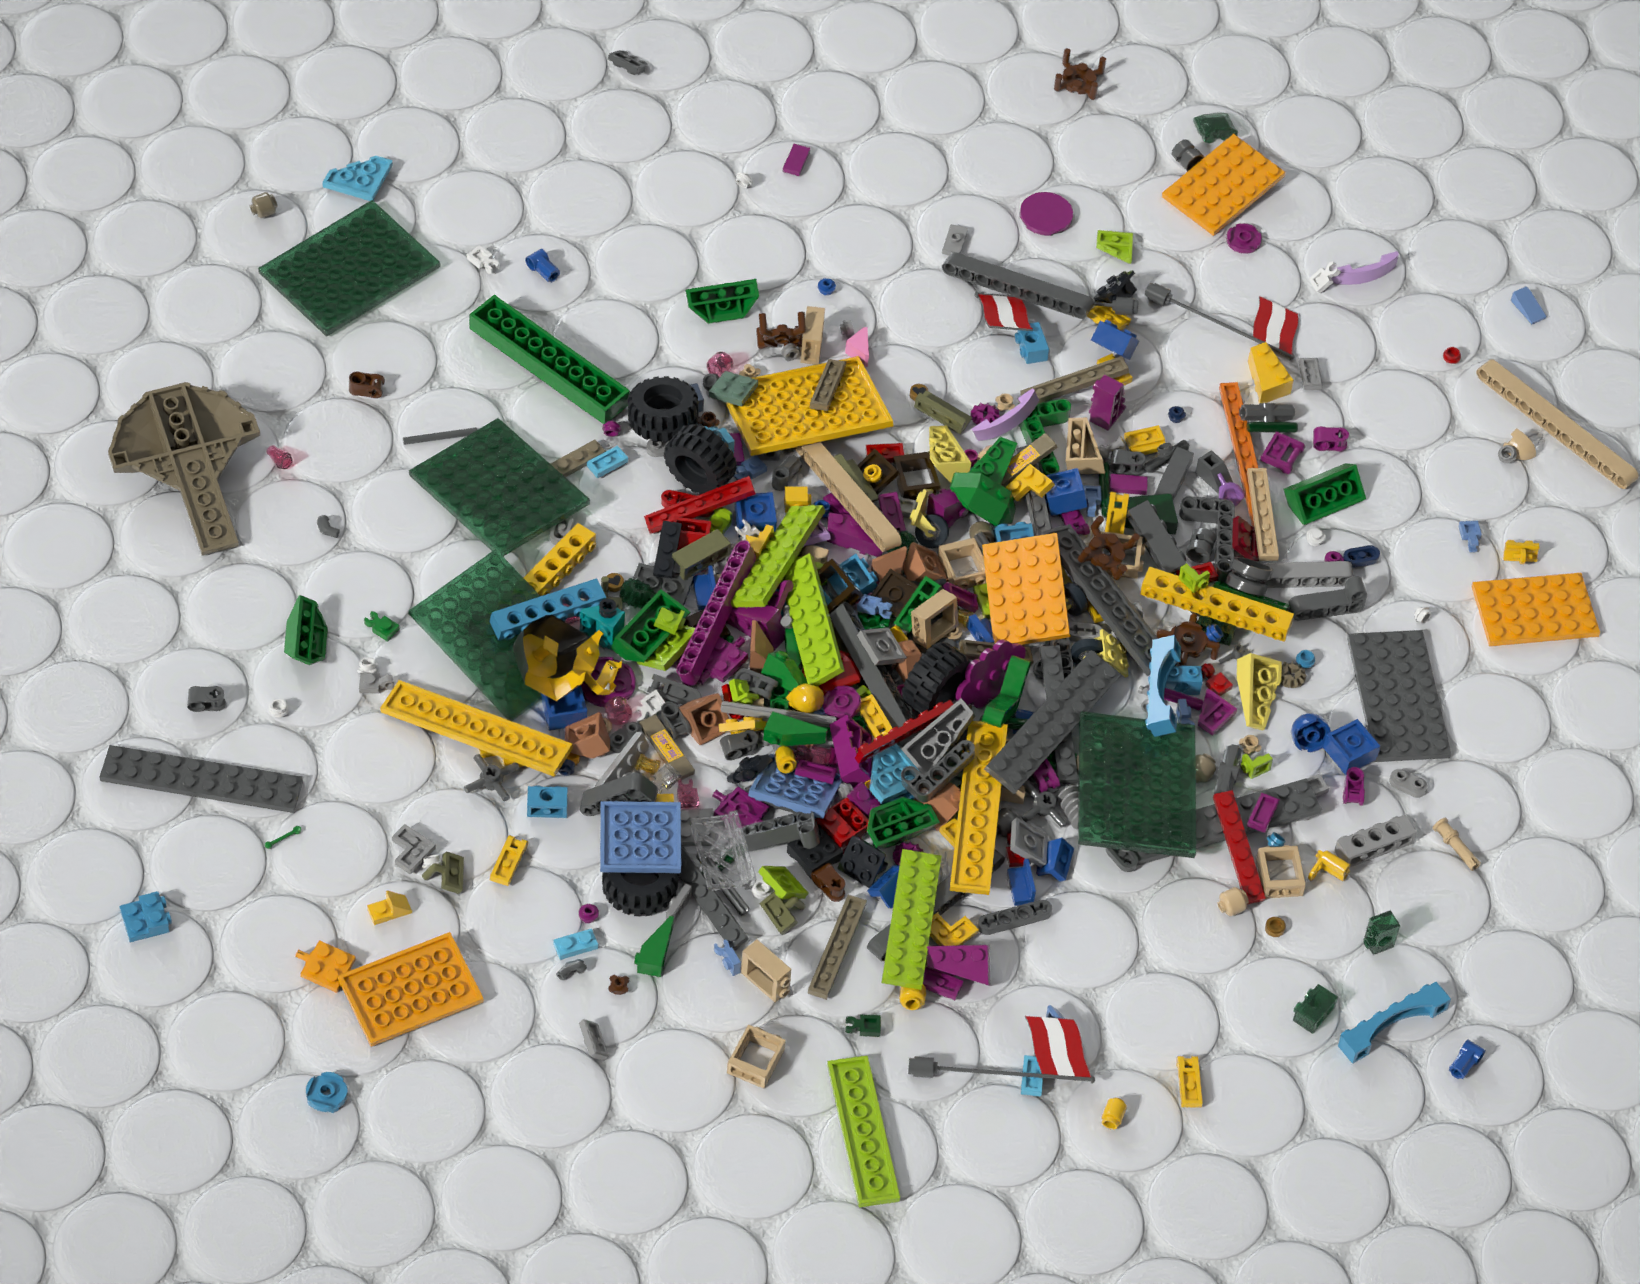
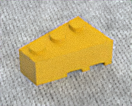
M1267 342L1251 347L1248 365L1252 379H1254L1255 391L1259 398L1258 402L1267 403L1291 394L1294 380Z

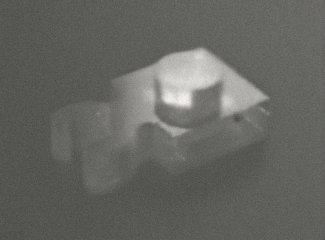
M666 763L653 775L655 781L651 782L658 787V794H661L663 788L669 790L682 776L669 763Z

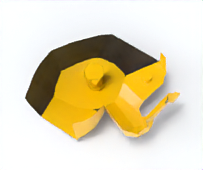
M552 614L545 615L530 623L518 635L513 645L515 659L525 685L555 701L569 694L581 685L583 681L597 695H610L616 687L614 679L618 669L622 666V661L619 663L607 661L598 679L594 680L591 673L600 655L598 646L603 633L598 630L590 637Z

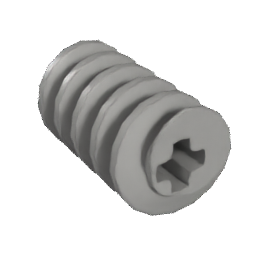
M1071 785L1063 789L1059 793L1057 801L1061 805L1062 810H1064L1069 822H1071L1074 829H1084L1095 821V816L1092 815L1091 809H1088L1089 806L1085 803L1084 797H1081L1082 794L1078 791L1077 785Z

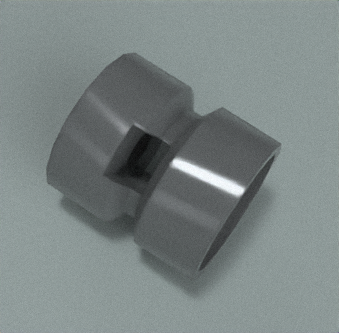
M1184 139L1175 145L1171 154L1188 172L1204 158V155L1198 149H1194L1195 146L1189 140Z
M1207 528L1195 529L1186 551L1187 557L1196 563L1208 562L1216 542L1215 533Z

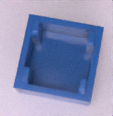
M1105 320V322L1100 321L1091 341L1130 360L1139 343V340L1136 339L1137 335L1126 329L1124 332L1118 330V326L1108 320Z
M1078 468L1045 475L1055 484L1045 494L1051 516L1087 508L1085 491Z
M773 492L756 493L735 502L736 524L739 529L744 528L745 524L742 522L744 519L751 527L754 525L760 532L764 530L766 524L773 526L774 532L776 531L777 519Z
M581 685L558 701L541 693V701L549 731L564 729L570 724L587 718V708Z
M1356 719L1326 734L1323 748L1346 775L1347 771L1352 767L1361 768L1375 761L1378 757L1380 745L1362 723Z

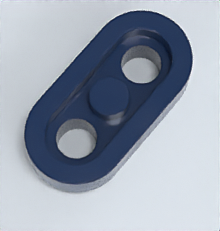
M1372 545L1350 548L1344 552L1343 561L1350 562L1352 568L1372 565L1378 562L1380 551Z

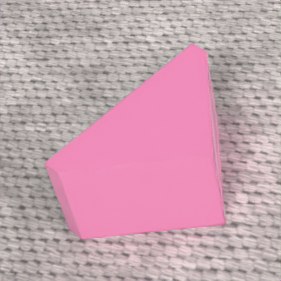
M863 327L846 341L845 353L850 357L859 356L864 367H868L869 359L867 327Z

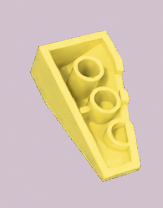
M929 426L930 460L938 471L951 483L955 472L967 473L970 471L971 461L947 426Z
M1253 653L1237 659V681L1247 727L1265 730L1271 712L1270 706L1272 701L1275 700V691L1281 682V661Z

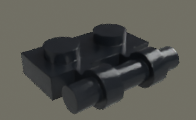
M766 754L744 758L740 761V766L735 772L727 776V781L733 784L740 783L741 781H750L757 773H761L772 761L771 757Z

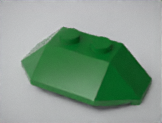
M756 279L685 290L688 308L708 324L744 318L759 298Z
M955 472L953 474L950 489L952 492H955L957 498L966 509L994 526L1000 524L1010 525L1013 523L1016 507L1010 490L982 473Z
M299 595L287 619L284 653L297 661L312 665L325 659L328 627L318 609L317 602Z
M902 797L871 809L867 832L875 847L884 850L902 843V841L915 838L940 822L931 805Z

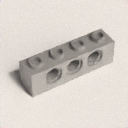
M1406 815L1395 816L1384 823H1377L1368 829H1360L1352 835L1340 837L1337 840L1334 851L1339 858L1349 863L1350 867L1414 844L1417 831Z

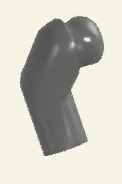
M319 516L317 525L320 532L338 538L340 529L330 526L328 516Z
M581 959L570 961L556 975L560 980H564L574 970H577L579 974L583 973L587 966Z

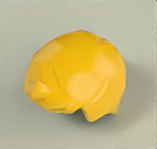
M801 684L794 688L786 699L789 701V705L799 712L812 713L822 707L824 693L817 686Z

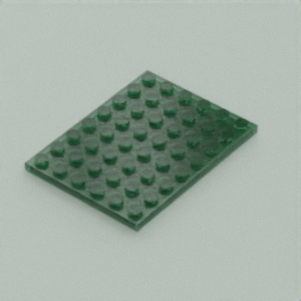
M371 200L258 268L261 276L327 337L438 269L440 261L379 205Z
M499 418L409 470V476L499 558L504 557L590 504V499Z
M496 549L409 610L408 614L507 720L513 721L541 700V693L525 685L519 671L513 649L518 635L509 640L503 639L499 641L489 622L492 612L540 597V595Z
M1081 711L1079 716L1078 845L1195 858V725L1177 723L1176 732L1154 737L1151 730H1148L1146 727V719Z

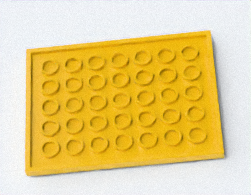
M856 356L838 360L846 362V369L828 411L810 408V401L827 363L753 377L752 379L758 380V387L742 407L725 402L751 456L893 427V419L860 357Z

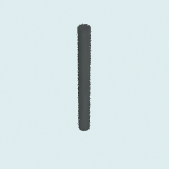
M477 427L403 437V444L477 435Z

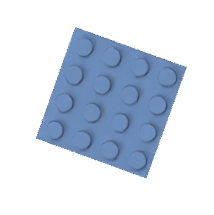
M770 754L772 761L758 774L749 789L748 796L758 801L772 803L778 807L782 806L792 809L795 812L811 813L810 811H812L815 818L824 819L837 795L839 785L843 783L840 774L836 773L833 784L794 775L795 769L790 773H782L777 768L774 754Z
M601 801L600 872L681 873V802Z

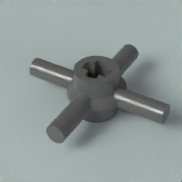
M480 754L475 755L473 759L482 772L480 773V779L464 786L465 792L469 793L484 786L487 790H496L501 799L507 801L510 796L501 785L503 776L518 770L519 765L514 762L499 769L496 765H487Z
M1027 780L1023 786L1034 798L1033 808L1023 814L1022 819L1027 822L1035 815H1050L1063 828L1067 822L1059 815L1055 808L1059 793L1066 787L1062 786L1053 793L1047 791L1040 793Z

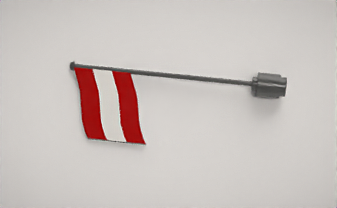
M1150 283L1144 295L1159 305L1164 306L1172 302L1259 344L1267 342L1272 350L1289 357V360L1295 358V355L1292 353V345L1298 326V314L1259 296V309L1253 324V336L1172 299L1171 290L1157 283Z
M975 292V297L979 298L983 306L984 318L989 328L1033 331L1028 322L1026 307L1022 299L1010 295ZM1117 297L1116 300H1113V303L1094 302V306L1112 307L1115 315L1133 316V314L1138 313V300H1134V298Z
M1025 1016L1031 1030L1034 1054L1041 1074L938 1066V1062H934V1057L914 1056V1058H909L908 1074H912L913 1077L933 1078V1074H937V1070L1090 1081L1091 1084L1095 1082V1077L1090 1075L1085 1062L1080 1032L1074 1019Z

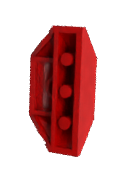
M842 650L839 651L844 672L818 686L824 695L829 690H834L837 686H852L863 680L850 654Z

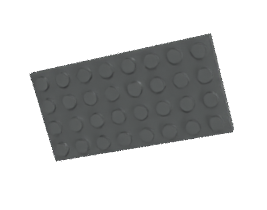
M1423 630L1348 634L1347 640L1367 731L1380 745L1378 757L1374 762L1450 758V746Z

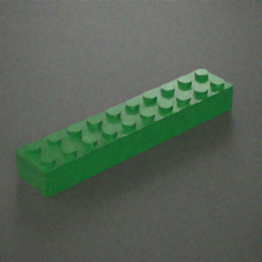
M495 294L469 314L470 330L602 424L611 421L628 406L629 389Z

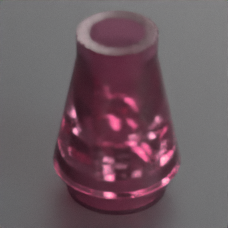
M274 445L268 447L267 454L279 469H287L291 466L293 459L290 453Z

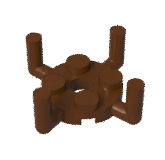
M1069 48L1064 49L1062 64L1066 69L1063 70V75L1056 74L1054 90L1058 92L1066 89L1071 93L1075 91L1081 95L1087 94L1091 100H1095L1098 89L1097 76L1104 74L1106 58L1100 57L1098 69L1092 70L1085 63L1071 65L1069 62L1071 50Z
M805 312L797 313L798 326H795L794 329L781 324L772 330L767 329L766 314L760 313V327L756 328L758 348H778L777 344L785 346L789 343H794L799 348L802 347V334L806 332Z
M1098 516L1091 525L1094 537L1089 542L1088 547H1085L1078 556V561L1082 563L1090 560L1094 566L1098 565L1102 567V570H1110L1114 579L1120 580L1127 571V567L1125 565H1121L1119 569L1117 567L1125 558V550L1133 548L1140 539V536L1134 533L1128 542L1121 543L1117 535L1100 532L1099 527L1103 523L1104 518ZM1102 549H1107L1110 555L1104 554Z
M1195 613L1190 615L1189 622H1182L1181 625L1174 626L1171 631L1159 629L1156 633L1158 639L1175 635L1181 646V659L1178 666H1186L1188 657H1199L1206 647L1212 648L1210 655L1212 660L1218 658L1220 643L1208 640L1202 627L1196 624L1198 617ZM1190 637L1193 641L1188 642L1184 638Z

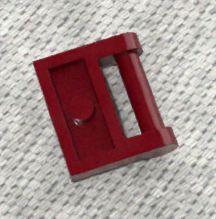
M1240 516L1233 518L1232 548L1243 557L1259 562L1255 527L1251 526Z

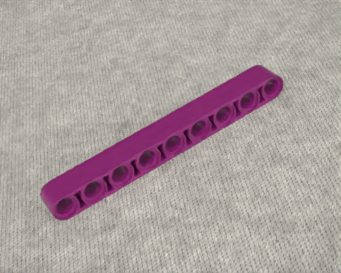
M746 540L740 541L735 545L677 666L676 671L682 683L686 686H694L699 681L733 609L731 600L743 584V580L748 577L756 560V554L751 544Z

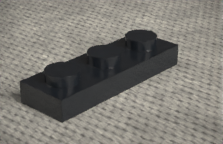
M663 520L653 576L672 579L675 565L672 554L678 550L682 523Z

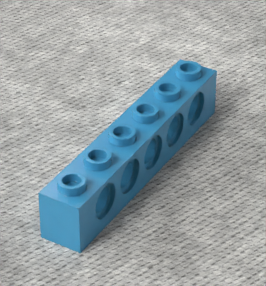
M596 578L494 611L489 622L499 641L503 639L509 640L515 635L520 634L530 623L545 615L552 614L562 621L573 616L579 617L581 609L599 606L600 602L606 599V595Z

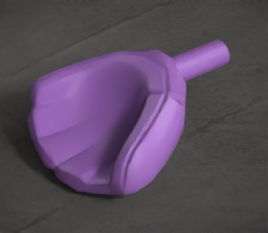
M1221 473L1217 474L1222 484L1219 487V499L1230 500L1237 506L1245 497V492L1238 484L1233 482L1226 483Z

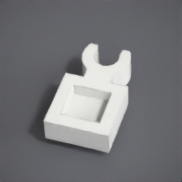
M480 245L467 254L468 261L479 269L484 266L489 274H492L491 266L499 268V262L493 259L492 254Z
M1330 262L1326 269L1320 268L1309 278L1316 292L1321 294L1333 283L1331 278L1341 273L1339 269H1334L1337 266L1336 263Z
M744 519L742 520L745 524L743 529L735 527L737 533L742 535L740 537L742 541L746 540L745 535L758 537L760 533L754 525L751 527Z
M654 690L640 700L642 706L634 707L631 710V714L639 711L641 717L637 719V722H640L645 718L646 713L651 717L661 711V706L665 701L657 690Z

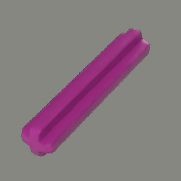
M1168 688L1164 690L1165 700L1178 703V699H1186L1187 707L1190 706V708L1196 710L1202 709L1204 702L1202 699Z

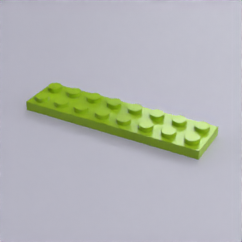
M796 505L790 507L774 532V537L770 538L766 544V549H763L761 555H759L752 566L748 577L743 580V584L736 591L735 596L731 600L732 607L766 606L824 515L825 509L823 505Z
M809 553L792 563L782 581L790 580L793 582V589L791 592H788L786 603L790 607V617L793 620L792 626L807 683L818 687L844 672V667L815 560Z
M902 849L881 981L883 984L918 990L922 989L941 855Z
M868 1055L827 1061L858 1207L900 1202V1194Z

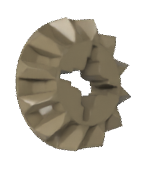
M1293 661L1291 663L1284 662L1280 684L1287 688L1300 687L1306 680L1305 669H1302L1300 664H1294ZM1288 671L1295 673L1294 677L1291 674L1288 675Z

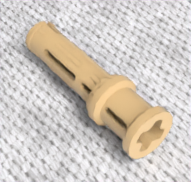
M1447 818L1440 819L1433 826V830L1442 836L1445 844H1449L1471 871H1474V868L1477 869L1481 862L1459 838V832L1448 824Z

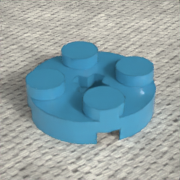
M323 1072L316 1078L315 1076L312 1077L306 1085L308 1105L318 1111L335 1113L347 1100V1085L344 1083L343 1078L336 1073ZM330 1089L331 1094L323 1095L322 1091Z

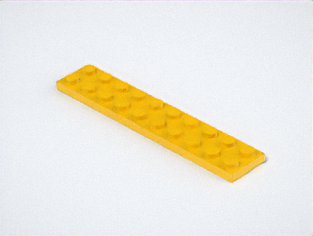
M398 680L380 707L381 713L554 777L573 749L572 743Z
M972 721L968 726L967 740L974 744L975 756L973 761L963 769L950 891L982 895L990 894L1001 783L984 769L1006 745L1008 724H1004L999 728L981 721Z

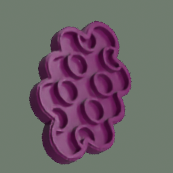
M1001 639L994 644L992 649H985L979 659H975L968 664L965 671V680L961 682L956 691L957 701L962 699L966 705L970 704L976 708H983L989 699H994L1000 694L1012 655L1022 659L1025 658V647L1021 644H1012L1005 639Z

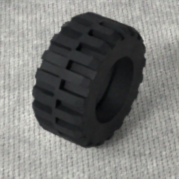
M669 376L648 378L643 383H638L628 396V422L630 427L637 435H642L646 440L651 439L653 442L662 441L665 443L670 441L683 426L698 424V395L694 388L684 380L680 381L679 378H669Z
M696 424L683 426L664 448L665 464L669 467L670 473L685 488L691 489L694 493L698 492L699 495L726 485L735 475L737 465L733 451L729 449V445L719 435L714 434V431L710 429L707 430L704 426Z
M939 642V644L933 645L932 648H929L920 657V660L913 666L912 671L909 672L902 688L904 702L920 714L925 710H933V707L940 702L945 703L949 700L953 702L956 699L958 686L965 680V671L970 663L969 658L949 643Z
M602 872V889L607 901L610 904L613 903L615 909H621L627 915L632 913L634 916L640 917V914L650 916L652 912L659 913L663 907L667 908L671 899L676 896V891L678 890L679 873H653L658 877L656 881L648 885L639 886L627 882L623 878L626 873Z

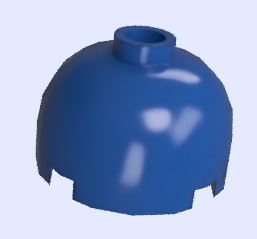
M1306 713L1294 721L1291 736L1299 750L1315 752L1323 748L1326 734L1330 733L1331 730L1328 723L1320 715Z

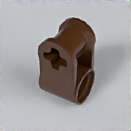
M352 372L349 376V392L354 396L380 398L383 394L382 385L385 383V378L380 374Z
M827 863L811 873L814 884L831 901L839 902L844 899L845 880L835 871L831 864Z

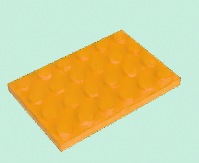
M1232 134L1163 191L1162 198L1215 236L1283 179L1286 172L1238 136Z
M1057 533L983 544L994 643L1005 639L1012 644L1024 645L1069 638L1070 630Z
M1582 573L1472 583L1471 587L1489 646L1599 637L1600 630Z
M451 932L338 975V981L370 1047L484 1002V998Z

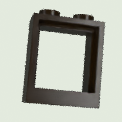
M930 451L894 456L893 467L900 473L895 479L902 498L917 500L919 492H923V489L934 490V495L939 494L940 483L934 464L930 460ZM928 470L931 483L907 487L903 472Z
M833 559L824 563L822 568L818 570L821 585L837 572L848 587L832 602L827 604L829 615L843 602H847L852 606L864 596L844 569Z

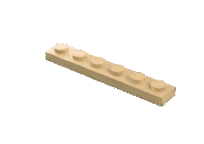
M1248 468L1247 477L1259 561H1278L1279 553L1266 468Z

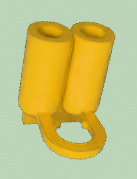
M1318 850V853L1315 855L1317 863L1310 871L1308 879L1312 881L1319 871L1323 869L1339 880L1344 881L1350 872V864L1329 851L1323 852Z

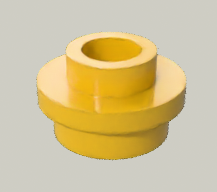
M869 465L865 468L863 476L866 481L876 483L881 479L882 470L878 465Z

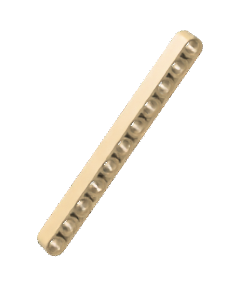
M1490 359L1476 370L1477 376L1482 382L1619 488L1626 489L1639 478L1638 472L1633 466L1497 361Z
M821 442L794 447L802 459L882 552L901 545V537L898 531Z

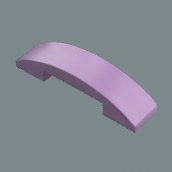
M1396 251L1381 255L1380 262L1352 269L1350 264L1338 267L1337 269L1341 273L1336 277L1333 276L1332 281L1335 284L1353 285L1381 278L1396 266L1399 253Z
M1032 388L1018 398L1019 405L992 423L985 419L973 427L972 431L976 439L982 441L995 438L1023 422L1039 402L1035 390Z

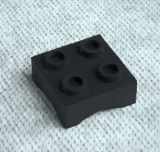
M819 824L820 843L816 847L811 849L804 848L801 839L787 843L788 855L801 865L810 879H812L811 873L827 863L832 865L840 862L843 856V850Z

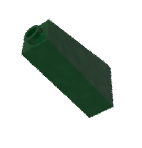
M1171 493L1129 497L1127 513L1128 510L1148 500L1157 509L1159 519L1165 522L1168 534H1176L1178 519ZM1105 499L1104 507H1101V514L1105 520L1107 519L1109 499ZM1115 502L1114 507L1121 508L1122 502ZM1126 516L1125 528L1134 529Z

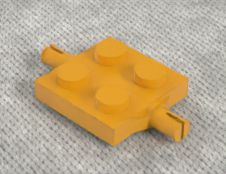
M320 940L310 954L298 949L295 955L296 958L306 961L300 973L302 978L336 993L341 987L338 975L351 971V967L356 960V956Z

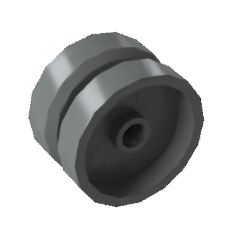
M1234 557L1231 567L1236 572L1228 573L1226 583L1240 591L1265 596L1268 585L1264 581L1271 579L1273 569L1248 558Z

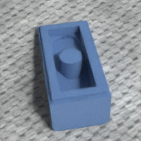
M1527 286L1513 292L1511 302L1531 324L1546 319L1545 313Z

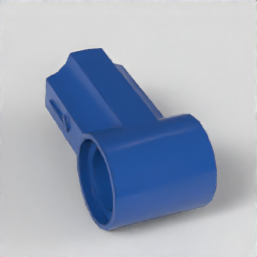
M539 249L525 258L529 269L532 271L536 270L547 282H554L560 275V270L549 260L547 253L543 249Z
M1467 1039L1461 1047L1459 1055L1449 1067L1452 1076L1457 1079H1464L1474 1064L1477 1065L1486 1050Z

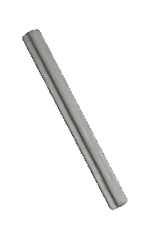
M722 701L721 712L769 719L773 711L813 725L829 728V724L836 721L834 716Z

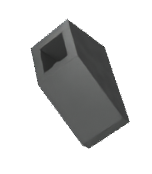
M1212 450L1198 459L1195 473L1218 494L1219 487L1222 484L1217 474L1221 473L1226 483L1233 482L1225 462Z

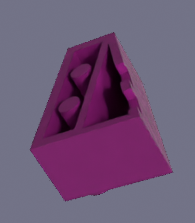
M1104 374L1100 380H1096L1093 386L1094 394L1091 398L1092 406L1089 409V421L1109 431L1126 409V405L1123 404L1126 400L1122 397L1125 394L1124 384Z
M943 488L939 491V494L934 495L932 493L928 496L926 514L942 517L947 522L948 527H951L959 518L965 517L969 510L959 501L955 492H952L951 489L946 490Z
M829 513L827 531L830 533V540H826V542L849 549V547L856 549L863 555L867 553L876 558L882 556L883 552L851 515Z
M769 605L765 607H733L726 621L729 625L751 637L752 620H756L773 646L774 651L785 640V627L781 625L782 616L780 609Z
M849 715L829 724L839 772L843 782L855 788L859 783L870 780L872 757L858 764L855 756L861 745L872 743V735Z
M989 945L927 946V967L990 986Z

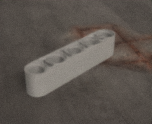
M1348 561L1267 563L1265 565L1271 567L1273 573L1271 579L1264 582L1268 585L1267 588L1343 587L1348 579L1354 577L1352 564Z

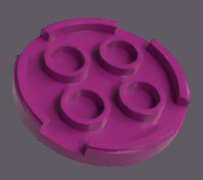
M1038 192L1028 196L1022 202L1020 218L1028 230L1039 235L1051 236L1053 233L1064 232L1069 228L1073 219V209L1070 203L1058 194Z
M599 657L591 673L594 680L598 679L607 661L610 660L618 663L620 661L613 659V657ZM622 662V666L618 669L614 679L616 687L610 695H597L583 681L581 687L584 699L599 707H615L625 703L635 690L636 678L634 671L627 663Z

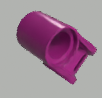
M1316 427L1313 430V447L1318 451H1344L1347 448L1349 432L1341 427Z
M1352 767L1347 771L1344 781L1343 804L1350 802L1359 803V805L1363 806L1365 795L1364 772L1360 768Z

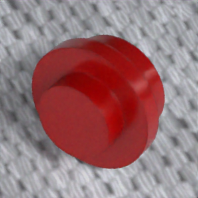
M1456 347L1447 348L1443 352V359L1450 364L1458 363L1461 359L1459 349Z

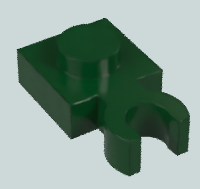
M860 1014V1019H856L853 1016L846 1017V1023L853 1025L846 1026V1033L851 1034L860 1031V1036L880 1037L881 1015Z

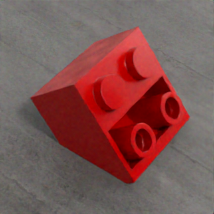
M674 517L673 522L682 523L678 550L711 533V521Z
M847 797L829 808L824 819L816 818L817 825L819 824L843 850V854L853 835L862 839L867 832V817Z

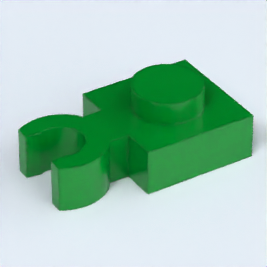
M374 611L370 612L372 620L364 618V624L367 627H372V632L387 642L400 630L399 624L386 616L380 619Z

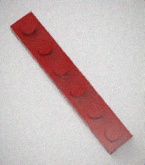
M750 476L645 515L644 518L649 533L652 534L662 529L663 520L673 522L674 517L692 519L756 493Z
M951 700L945 703L940 702L933 707V710L923 711L919 714L918 718L908 719L900 728L896 726L887 735L883 736L881 734L877 736L872 743H864L858 748L855 760L860 764L926 728L953 705V702Z
M1233 790L1216 793L1213 795V800L1240 889H1243L1249 901L1248 904L1262 902L1265 900V895Z

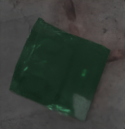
M1227 113L1203 114L1193 118L1197 132L1206 143H1213L1218 138L1225 141L1232 134L1236 136L1238 134V130L1235 129Z

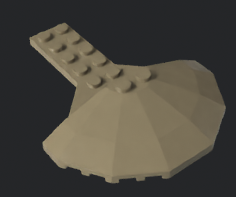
M188 382L145 392L136 404L134 403L130 406V409L118 418L117 427L108 450V456L114 473L142 472L179 490L201 555L239 546L217 480L236 449L260 436V430L254 414L241 407V404L231 399L225 391L219 390L218 392L210 390L205 386L201 388L193 386Z

